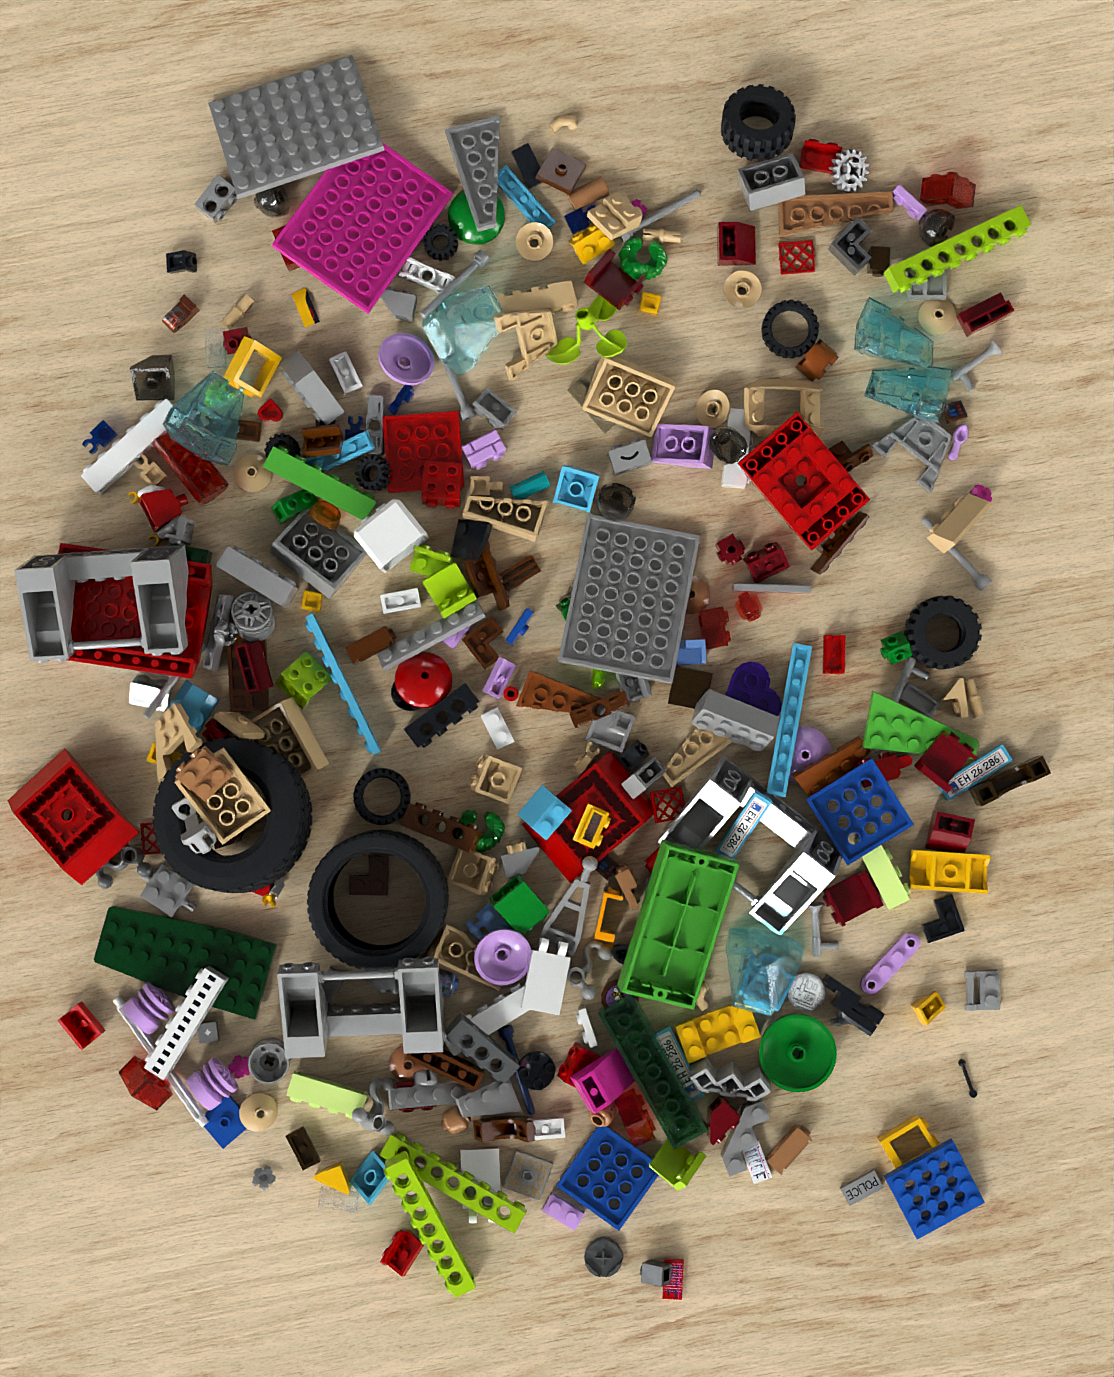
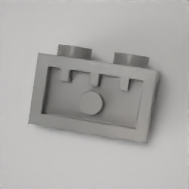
M179 516V521L176 520L174 526L176 535L165 533L164 537L169 539V543L177 545L191 544L195 522L187 517Z

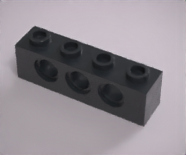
M465 683L404 728V730L417 748L420 746L425 748L433 742L431 738L436 734L440 737L448 731L446 728L451 723L456 725L463 719L462 715L468 711L470 714L478 708L477 704L480 701ZM456 700H461L464 703L461 711H456L453 708ZM442 711L448 714V720L444 723L438 720V714ZM425 723H430L433 726V731L430 734L423 732V725Z

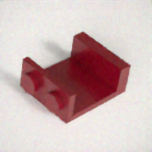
M609 249L588 272L583 283L620 311L624 305L628 306L632 302L635 293L638 295L645 285L642 283L646 276L642 275L636 281L627 273H624L621 268L612 262L616 253Z
M943 730L914 766L948 793L953 788L948 782L969 757H972L974 760L978 757L973 754L974 749L967 743L964 745L958 742L960 738L952 731L948 734Z
M861 870L823 890L824 896H822L824 903L827 907H831L833 911L831 916L836 924L839 923L842 927L846 925V922L873 908L878 909L884 906L865 870Z

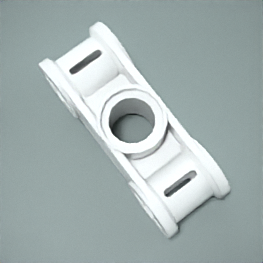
M411 257L407 259L402 272L399 273L400 277L434 290L439 294L456 279L446 272H441ZM430 273L433 277L431 280L426 281L423 279L424 274Z

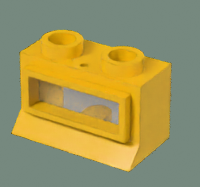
M588 803L572 840L593 849L595 845L599 846L603 839V835H600L603 827L607 829L611 820L608 817L609 812Z

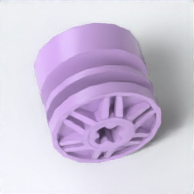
M147 982L143 989L137 992L139 998L131 997L123 1005V1010L139 1029L151 1035L161 1025L160 1019L166 1020L169 1018L168 1014H173L176 1009L172 1001L161 989Z
M215 1057L208 1061L209 1064L206 1063L202 1066L204 1073L197 1070L186 1079L193 1095L208 1110L214 1109L222 1102L221 1095L228 1098L231 1095L230 1092L234 1093L238 1089V1084L230 1070Z

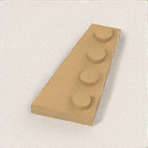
M696 728L664 767L666 772L663 774V777L673 788L732 744V740L717 736L706 729Z

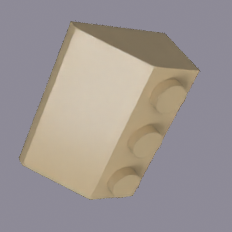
M967 494L964 498L960 496L953 503L955 506L953 510L950 511L948 509L941 516L943 521L940 524L936 522L930 528L929 532L931 534L927 539L944 554L956 545L992 505L990 501L971 494Z

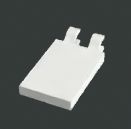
M540 938L538 951L532 950L521 1008L560 1015L570 957H565L568 943L559 941L557 954L555 955L546 953L549 939Z
M499 1147L460 1149L461 1172L467 1171L475 1176L474 1179L476 1181H484L490 1184V1189L495 1192L501 1191ZM468 1186L466 1189L467 1193L471 1196L476 1195V1189L473 1186ZM490 1196L483 1198L486 1205L493 1204V1199ZM463 1204V1209H469V1223H477V1212Z

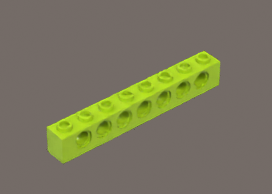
M1019 205L888 267L883 274L894 294L899 291L904 293L912 288L911 285L916 283L921 285L928 281V277L932 275L938 277L949 267L951 270L961 265L962 261L967 260L969 262L978 257L977 254L981 252L986 254L992 251L994 246L998 244L1003 246L1010 242V238L1014 236L1016 238L1022 237L1027 233L1026 230L1032 224L1022 205ZM1005 225H1008L1011 230H1007ZM988 232L992 233L995 238H991ZM972 240L976 241L978 243V246H975L972 243ZM955 248H959L962 254L957 253ZM938 256L944 257L945 262H942ZM922 264H926L929 270L924 269ZM905 271L910 272L912 278L907 277Z
M397 1132V1134L392 1133L380 1153L381 1157L388 1160L400 1154L401 1147H406L409 1151L410 1159L424 1182L515 1234L527 1212L524 1204L517 1200L513 1202L507 1199V1194L499 1190L495 1192L490 1189L491 1185L484 1181H476L474 1175L467 1171H464V1173L457 1169L458 1166L450 1161L446 1163L440 1160L441 1156L431 1151L428 1153L423 1150L424 1146L421 1144L409 1142L407 1140L408 1137L404 1134ZM417 1157H423L425 1159V1166H419L417 1164ZM438 1166L442 1169L441 1176H436L433 1173L434 1167ZM450 1177H457L459 1185L453 1186L450 1183ZM473 1186L476 1189V1195H469L466 1191L467 1187ZM490 1196L493 1199V1204L486 1205L483 1198ZM507 1206L510 1209V1214L503 1215L500 1212V1207Z
M407 1151L386 1160L385 1169H383L384 1174L388 1180L391 1179L393 1182L392 1188L395 1195H400L402 1199L401 1205L406 1213L409 1212L413 1228L419 1230L420 1241L423 1245H427L429 1249L427 1250L431 1261L435 1260L439 1276H443L446 1280L444 1283L449 1293L452 1292L454 1297L457 1298L475 1289V1278ZM404 1174L407 1178L400 1179L398 1176ZM409 1191L416 1192L414 1195L407 1194ZM418 1207L425 1208L423 1211L416 1210ZM428 1223L433 1224L432 1227H425ZM435 1240H441V1241H442L441 1243H438V1244H437V1243H434ZM444 1256H450L449 1259H442ZM452 1272L459 1273L458 1275H451Z

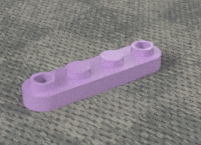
M910 932L903 934L864 975L860 981L861 989L867 994L877 993L919 948L920 940L918 936ZM912 939L914 942L912 946H908L907 944L908 940ZM874 982V987L868 988V983Z

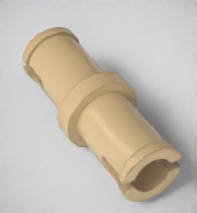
M643 228V234L651 235H643L642 240L659 241V243H681V238L673 236H681L682 231L665 230V228L660 230Z
M245 294L235 306L231 307L232 310L220 322L230 330L240 318L245 316L244 313L255 301Z
M974 679L964 681L967 703L969 702L973 719L985 716L980 701L981 695H978Z

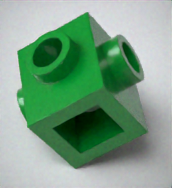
M902 631L880 640L882 648H880L881 655L884 659L887 658L891 665L912 656L910 643Z

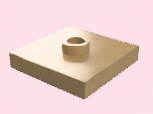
M216 712L214 719L240 739H261L266 734V732L240 712Z

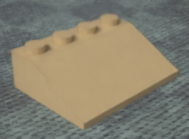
M601 356L582 410L652 437L676 386L672 379L617 356Z
M293 697L277 703L250 720L266 732V734L261 739L247 740L264 745L284 756L298 770L303 779L329 765Z
M224 747L214 754L234 774L206 802L193 790L185 787L177 778L174 782L202 819L208 824L222 845L271 811Z

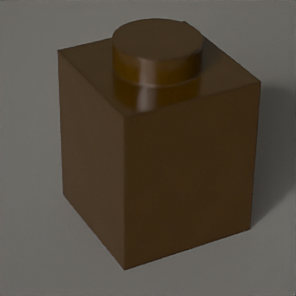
M871 246L868 254L872 258L867 265V274H872L874 277H882L890 265V247Z

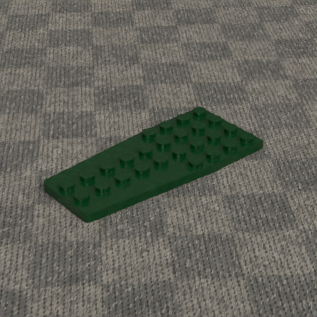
M112 906L108 908L94 961L146 983L150 982L151 985L187 998L185 994L191 985L194 986L198 980L195 977L200 969L211 966L229 978L212 1007L255 1020L277 944L220 927Z

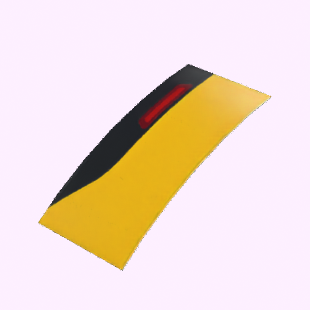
M303 288L291 293L304 327L306 328L320 322L307 289Z

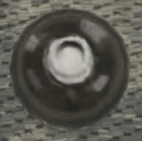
M283 185L256 193L254 198L255 206L264 215L276 218L285 216L289 212V207L286 208L285 206L288 196Z
M934 209L926 215L924 214L919 220V235L922 241L930 247L945 241L948 236H945L948 229L950 231L953 229L955 215L944 209Z
M613 483L612 486L603 485L599 489L597 497V507L601 515L612 521H621L627 518L632 513L636 497L632 495L633 491L619 483Z

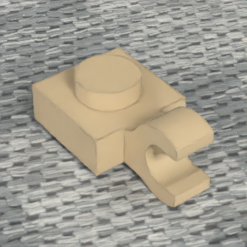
M471 476L470 496L490 497V491L504 492L503 482H490V476Z
M592 742L586 745L587 753L584 758L580 756L574 763V766H576L575 771L580 775L594 756L600 752V748L595 752L590 751L589 748Z

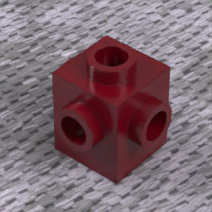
M247 327L223 332V346L227 351V355H235L244 336L251 338Z
M733 533L715 544L718 550L716 552L721 562L725 561L726 565L730 562L734 565L742 560L741 556L744 554L743 550L745 547L740 539L737 540ZM728 548H731L733 550V553H730L728 551Z
M212 718L205 724L206 729L202 735L207 741L232 738L230 736L232 732L216 719Z

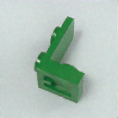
M302 489L279 499L271 509L281 525L287 522L294 514L317 505L318 500L314 494Z

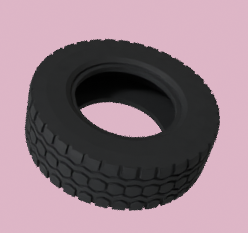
M221 738L205 742L199 747L200 749L206 746L212 753H215L224 747L244 775L261 789L266 803L271 809L267 815L264 831L255 844L247 850L234 855H221L213 849L205 854H196L189 846L182 843L181 834L187 831L185 821L177 817L172 809V805L185 797L174 782L176 780V768L183 761L187 763L191 759L190 755L192 752H186L180 756V760H176L172 764L171 770L166 772L163 777L164 780L161 781L157 789L159 792L158 794L156 793L154 800L156 804L153 806V829L156 831L154 834L156 842L159 843L158 847L161 853L165 855L164 858L168 864L172 865V868L179 875L181 874V877L201 888L224 893H247L267 887L286 875V871L289 872L293 868L295 861L298 862L303 854L301 853L302 850H305L308 843L306 840L310 837V825H312L313 816L311 815L312 803L310 802L309 791L306 789L307 786L298 770L293 767L290 761L264 745L242 738ZM182 804L179 806L180 812L187 815L190 814L189 805ZM196 811V813H197V815H198V819H199V824H200V815H199L198 812Z

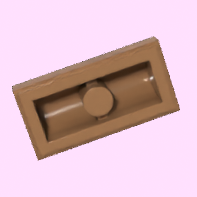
M599 177L573 190L570 195L567 194V197L576 212L608 196L609 191L603 178Z

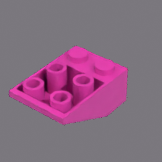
M619 1046L570 1076L587 1109L594 1114L610 1105L637 1080Z

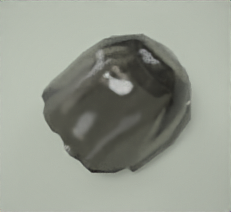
M719 426L709 437L710 449L720 461L734 464L746 454L748 445L745 438L732 427Z

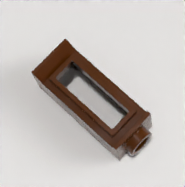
M384 626L345 647V650L353 664L357 665L359 661L362 662L390 647V643L395 644L394 639L397 637L392 628L388 629Z

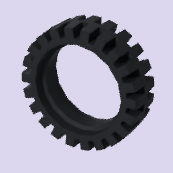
M792 299L789 301L784 300L771 307L765 315L761 328L762 339L765 341L766 347L771 352H774L776 356L790 357V359L800 357L807 353L815 344L819 334V322L813 309H810L806 303L802 304V301H794ZM794 311L801 314L807 321L809 327L808 336L799 346L784 347L773 337L772 322L780 313Z
M377 768L365 773L358 780L353 792V801L357 812L366 821L376 825H388L398 821L405 814L408 804H410L411 792L407 781L398 772L387 768ZM381 777L395 782L401 794L400 804L397 809L391 814L384 816L376 815L369 811L363 798L364 790L368 783Z

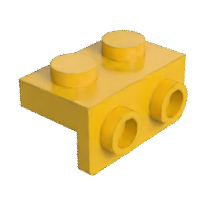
M594 223L590 224L587 230L574 234L572 239L568 241L583 265L615 246L614 241L610 240Z

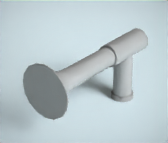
M992 339L990 340V346L983 353L950 373L954 381L958 378L962 380L968 392L975 388V385L972 384L966 373L992 355L999 354L1002 356L1000 348Z
M908 657L900 680L890 698L899 703L900 695L911 673L924 680H927L929 677V672L914 666L916 663L914 658Z
M811 902L808 905L812 916L813 957H821V950L839 949L838 941L821 943L819 911L825 905L823 902Z

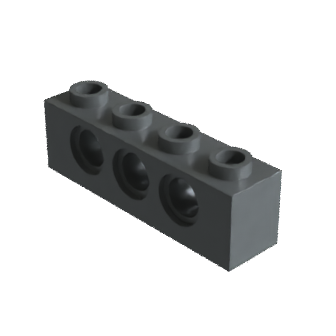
M461 1012L445 1029L446 1039L454 1046L457 1044L465 1056L474 1058L476 1060L475 1063L481 1069L486 1068L490 1071L489 1074L496 1081L501 1080L505 1083L520 1067L519 1061L515 1056ZM465 1035L472 1036L469 1040L462 1039ZM479 1047L486 1048L483 1052L476 1051ZM493 1059H500L496 1064L491 1063Z

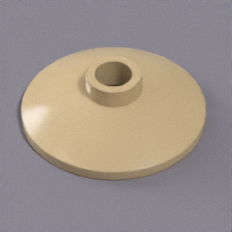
M537 222L524 225L518 231L515 239L517 251L523 258L529 261H540L550 254L554 242L551 231L545 225ZM533 240H538L537 246H532Z
M740 270L732 273L726 279L723 292L725 299L730 305L739 309H746L757 303L761 296L762 287L756 275L749 271ZM740 288H743L745 290V293L740 294L738 290Z
M926 300L918 311V321L925 332L931 335H943L954 326L956 311L948 300ZM940 312L942 316L938 318L935 313Z
M719 390L705 392L699 398L696 405V416L703 426L719 427L727 420L730 414L729 398Z
M257 454L245 455L239 459L234 467V479L237 485L247 492H258L266 488L272 478V472L263 467L266 459ZM250 469L255 470V474L252 476L248 474Z
M253 1093L246 1097L240 1106V1120L251 1131H263L274 1123L278 1111L277 1104L266 1093ZM263 1110V1115L258 1117V1111Z

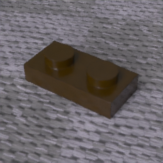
M304 1126L285 1136L302 1170L321 1161Z

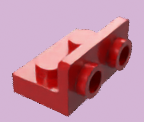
M816 139L805 140L799 167L828 174L833 173V170L829 169V167L834 166L831 160L837 159L836 153H841L842 147L832 142L824 144L819 143L820 141Z
M575 1042L573 1047L570 1048L566 1060L560 1066L557 1076L564 1083L575 1087L570 1076L601 1056Z

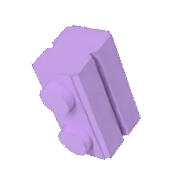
M496 429L461 446L472 469L476 467L477 470L487 465L486 462L494 459V461L504 457L503 453L506 452V448Z

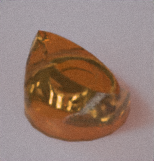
M326 501L315 503L307 512L308 515L321 525L337 531L341 518L338 508Z

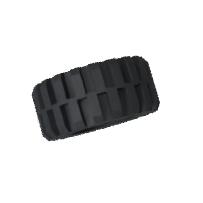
M758 84V86L748 85L746 89L742 87L736 93L734 92L729 96V100L724 104L722 113L721 136L731 152H736L737 156L741 158L746 157L750 161L752 159L764 161L765 158L768 160L774 158L775 154L777 156L788 148L793 137L796 115L794 105L791 104V100L787 96L784 97L782 91H776L772 86L764 87V84ZM759 116L772 122L773 126L767 129H753L747 126L743 120L748 117Z
M949 595L936 596L918 604L909 614L910 617L905 623L907 627L904 630V635L910 643L912 657L915 656L920 664H925L928 668H936L938 670L954 668L970 660L973 657L972 654L978 650L979 645L977 644L982 638V635L979 634V630L982 627L981 624H978L977 619L979 617L977 613H973V608L969 604L966 605L964 600L956 599L954 596ZM948 615L957 623L960 633L959 640L952 649L940 651L933 648L928 642L926 626L934 616Z

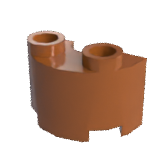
M819 339L796 365V368L813 382L816 378L820 380L827 372L824 368L828 364L832 366L839 357L831 347Z

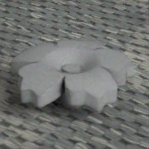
M266 1166L264 1170L256 1168L253 1172L255 1176L253 1177L252 1184L254 1186L259 1185V1188L263 1190L269 1188L268 1183L272 1185L276 1181V1176L272 1175L271 1167Z

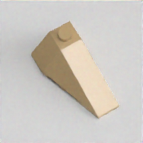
M445 924L432 942L426 957L438 958L439 969L452 972L462 978L500 991L501 985L486 981L478 973L474 963V952L477 945H474L464 932Z

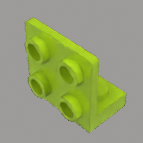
M414 545L415 554L409 570L429 577L453 563V560L449 553L438 550L436 553L427 545Z
M455 562L422 581L443 618L450 616L477 600Z
M304 652L280 674L275 684L290 698L293 697L297 705L303 710L309 704L312 697L328 684L332 678L310 654Z
M669 1136L650 1162L649 1167L679 1191L688 1185L706 1158V1155L702 1151L695 1155L690 1153L674 1138Z

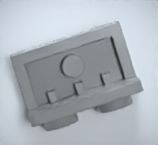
M486 388L480 397L472 403L473 411L480 417L486 416L489 419L488 423L495 429L499 427L503 430L517 413L515 409L489 388Z
M615 673L619 689L626 692L629 702L652 696L651 684L647 679Z

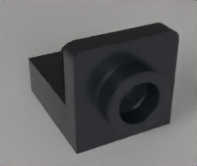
M186 250L166 253L167 273L197 272L196 254Z
M636 740L618 755L616 759L627 772H630L646 759L649 752L643 743Z

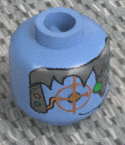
M439 970L443 996H452L453 991L458 990L459 979H455V974L452 972Z

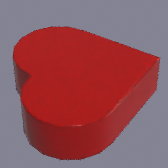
M270 398L259 408L258 417L265 422L269 420L279 422L283 418V412Z

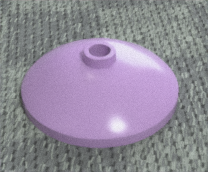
M407 333L392 334L382 342L379 348L378 359L383 371L390 378L401 384H420L430 377L434 369L432 351L424 341L414 335Z
M807 726L798 727L789 780L797 783L791 775L796 771L799 773L806 769V765L810 763L815 764L822 760V756L828 753L832 754L828 739L817 729ZM804 751L808 753L806 759L802 758V752Z
M497 929L486 934L478 942L474 952V963L478 973L486 981L496 985H508L520 980L527 973L532 951L526 938L519 932L511 929ZM500 950L505 951L502 955H499L498 952Z

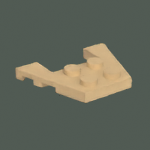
M548 308L493 315L496 329L499 333L516 326L522 357L505 364L507 376L511 382L517 378L516 375L522 370L526 371L530 368V364L534 360L542 358L558 344L552 313Z
M173 703L155 722L158 782L163 781L166 772L171 770L169 756L183 741L185 742L187 752H193L203 744L201 738H197L195 735L196 729L188 723L189 717L181 703Z

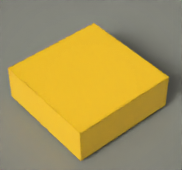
M643 292L639 312L657 315L662 295Z
M304 590L301 609L320 612L324 594Z

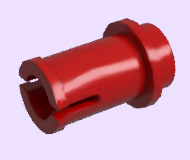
M509 686L505 688L503 695L507 701H515L519 693L514 686ZM509 691L515 692L513 697H508L507 693Z

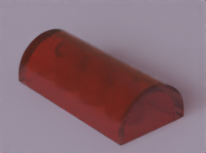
M183 425L154 439L152 442L153 447L200 506L214 500L228 488L229 483Z

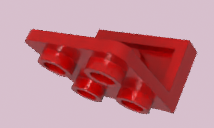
M426 461L424 463L421 492L422 505L431 508L444 506L448 509L460 507L461 463Z

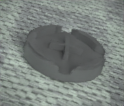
M602 1237L589 1243L585 1249L584 1260L585 1266L590 1273L597 1277H611L620 1269L623 1259L622 1251L615 1241Z

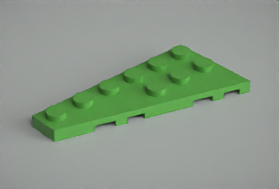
M872 690L862 744L864 748L924 754L944 730L948 734L952 731L960 738L958 741L960 744L964 745L967 743L974 749L973 754L976 756L978 740Z

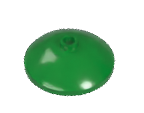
M463 190L455 196L449 206L448 221L450 227L456 232V236L461 241L480 245L492 241L499 235L504 226L505 211L502 202L497 197L496 227L478 232Z

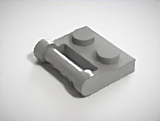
M964 971L967 994L965 1010H1000L999 971ZM975 977H978L979 1003H974Z

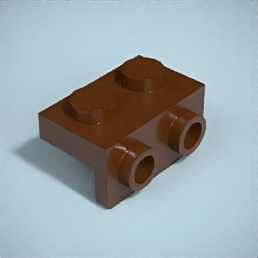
M339 424L302 428L301 432L304 438L302 454L304 458L341 454L343 435Z

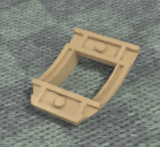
M758 379L744 388V427L756 433L757 437H768L780 426L764 425V389L799 390L800 416L818 437H820L825 429L820 428V391H823L824 388L818 382L789 379Z

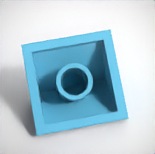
M373 1150L349 1180L369 1205L372 1204L389 1181L383 1171L386 1159Z

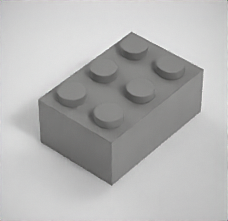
M793 153L738 169L739 186L750 211L806 195L804 176Z

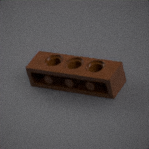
M418 802L415 805L408 804L401 826L468 853L475 854L483 833L477 830V825L469 822L467 825L460 823L461 819L451 815L450 818L444 817V812L436 809L432 811L426 810L427 806ZM425 815L428 816V823L426 825L422 823V818ZM441 822H444L446 825L443 832L439 830ZM461 828L463 836L458 839L456 832Z
M444 1049L443 1052L406 1054L407 1059L474 1091L477 1090L484 1075L485 1069H481L479 1066L457 1055L453 1056L451 1052Z

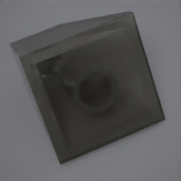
M152 355L130 367L136 401L175 399V374L172 355Z

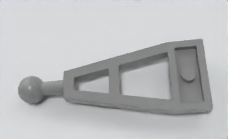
M587 856L583 859L582 866L584 869L581 877L574 879L545 922L539 940L540 938L549 939L548 946L554 949L558 948L559 941L568 943L566 953L572 956L576 952L582 935L591 884L587 880L591 871H594L598 866L597 859L593 856ZM577 886L584 888L581 903L569 899ZM564 906L580 912L576 934L552 925Z

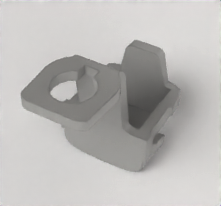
M184 797L172 805V809L177 817L185 821L187 831L181 834L182 843L189 846L196 854H205L216 843V836L205 821L199 824L195 808ZM182 804L189 805L190 814L187 815L180 812L179 806ZM206 834H208V835L210 836V837H207V838L203 839V837H204Z

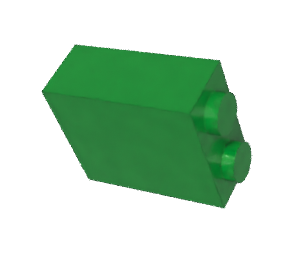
M519 874L489 898L493 907L515 931L522 935L528 933L535 924L544 920L547 914L550 913L545 903Z

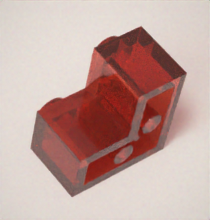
M947 172L946 175L932 174L930 177L922 178L920 201L930 206L948 204L956 209L970 208L974 206L976 184L970 182L968 178L959 176L957 172Z
M723 606L700 610L698 612L702 639H705L706 650L727 647L728 642H731L730 632L725 629L726 623L729 622L728 611H724Z
M134 1056L119 1071V1074L132 1097L157 1111L173 1095L169 1088L171 1085L166 1079L162 1080L144 1067L147 1062L144 1058L140 1059Z
M634 1088L623 1092L614 1101L634 1148L656 1139L653 1133L656 1130L648 1110H644L642 1107L645 1105L642 1095H637Z

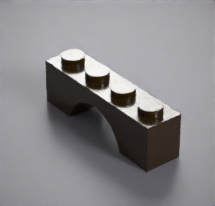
M1035 756L970 787L969 791L976 806H984L1019 786L1034 782L1051 774V771L1043 756Z

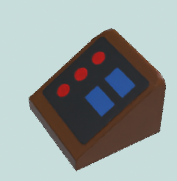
M961 400L942 405L947 424L968 417Z
M607 854L598 862L595 870L608 880L616 872V868L619 865Z

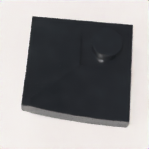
M458 519L451 557L478 560L489 539L492 524Z

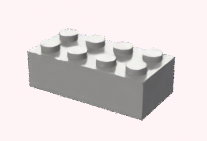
M227 546L216 566L279 605L288 608L299 590L295 587L297 583L286 576L283 578L278 577L280 573L269 566L265 569L262 567L264 563L255 557L247 558L248 553L237 546L233 548Z
M708 689L696 703L691 724L696 725L699 729L711 731L717 736L731 739L734 743L746 745L752 750L762 751L775 737L780 717Z

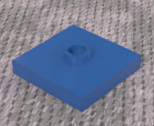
M530 609L525 610L507 636V643L513 646L518 637L526 633L529 628L527 624L534 615L533 611Z
M231 1096L222 1098V1102L218 1106L205 1113V1117L209 1122L204 1127L222 1149L247 1129L239 1117L240 1106Z

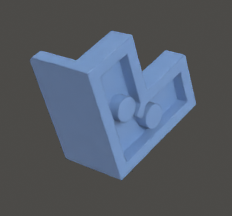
M705 639L680 641L676 665L706 663Z

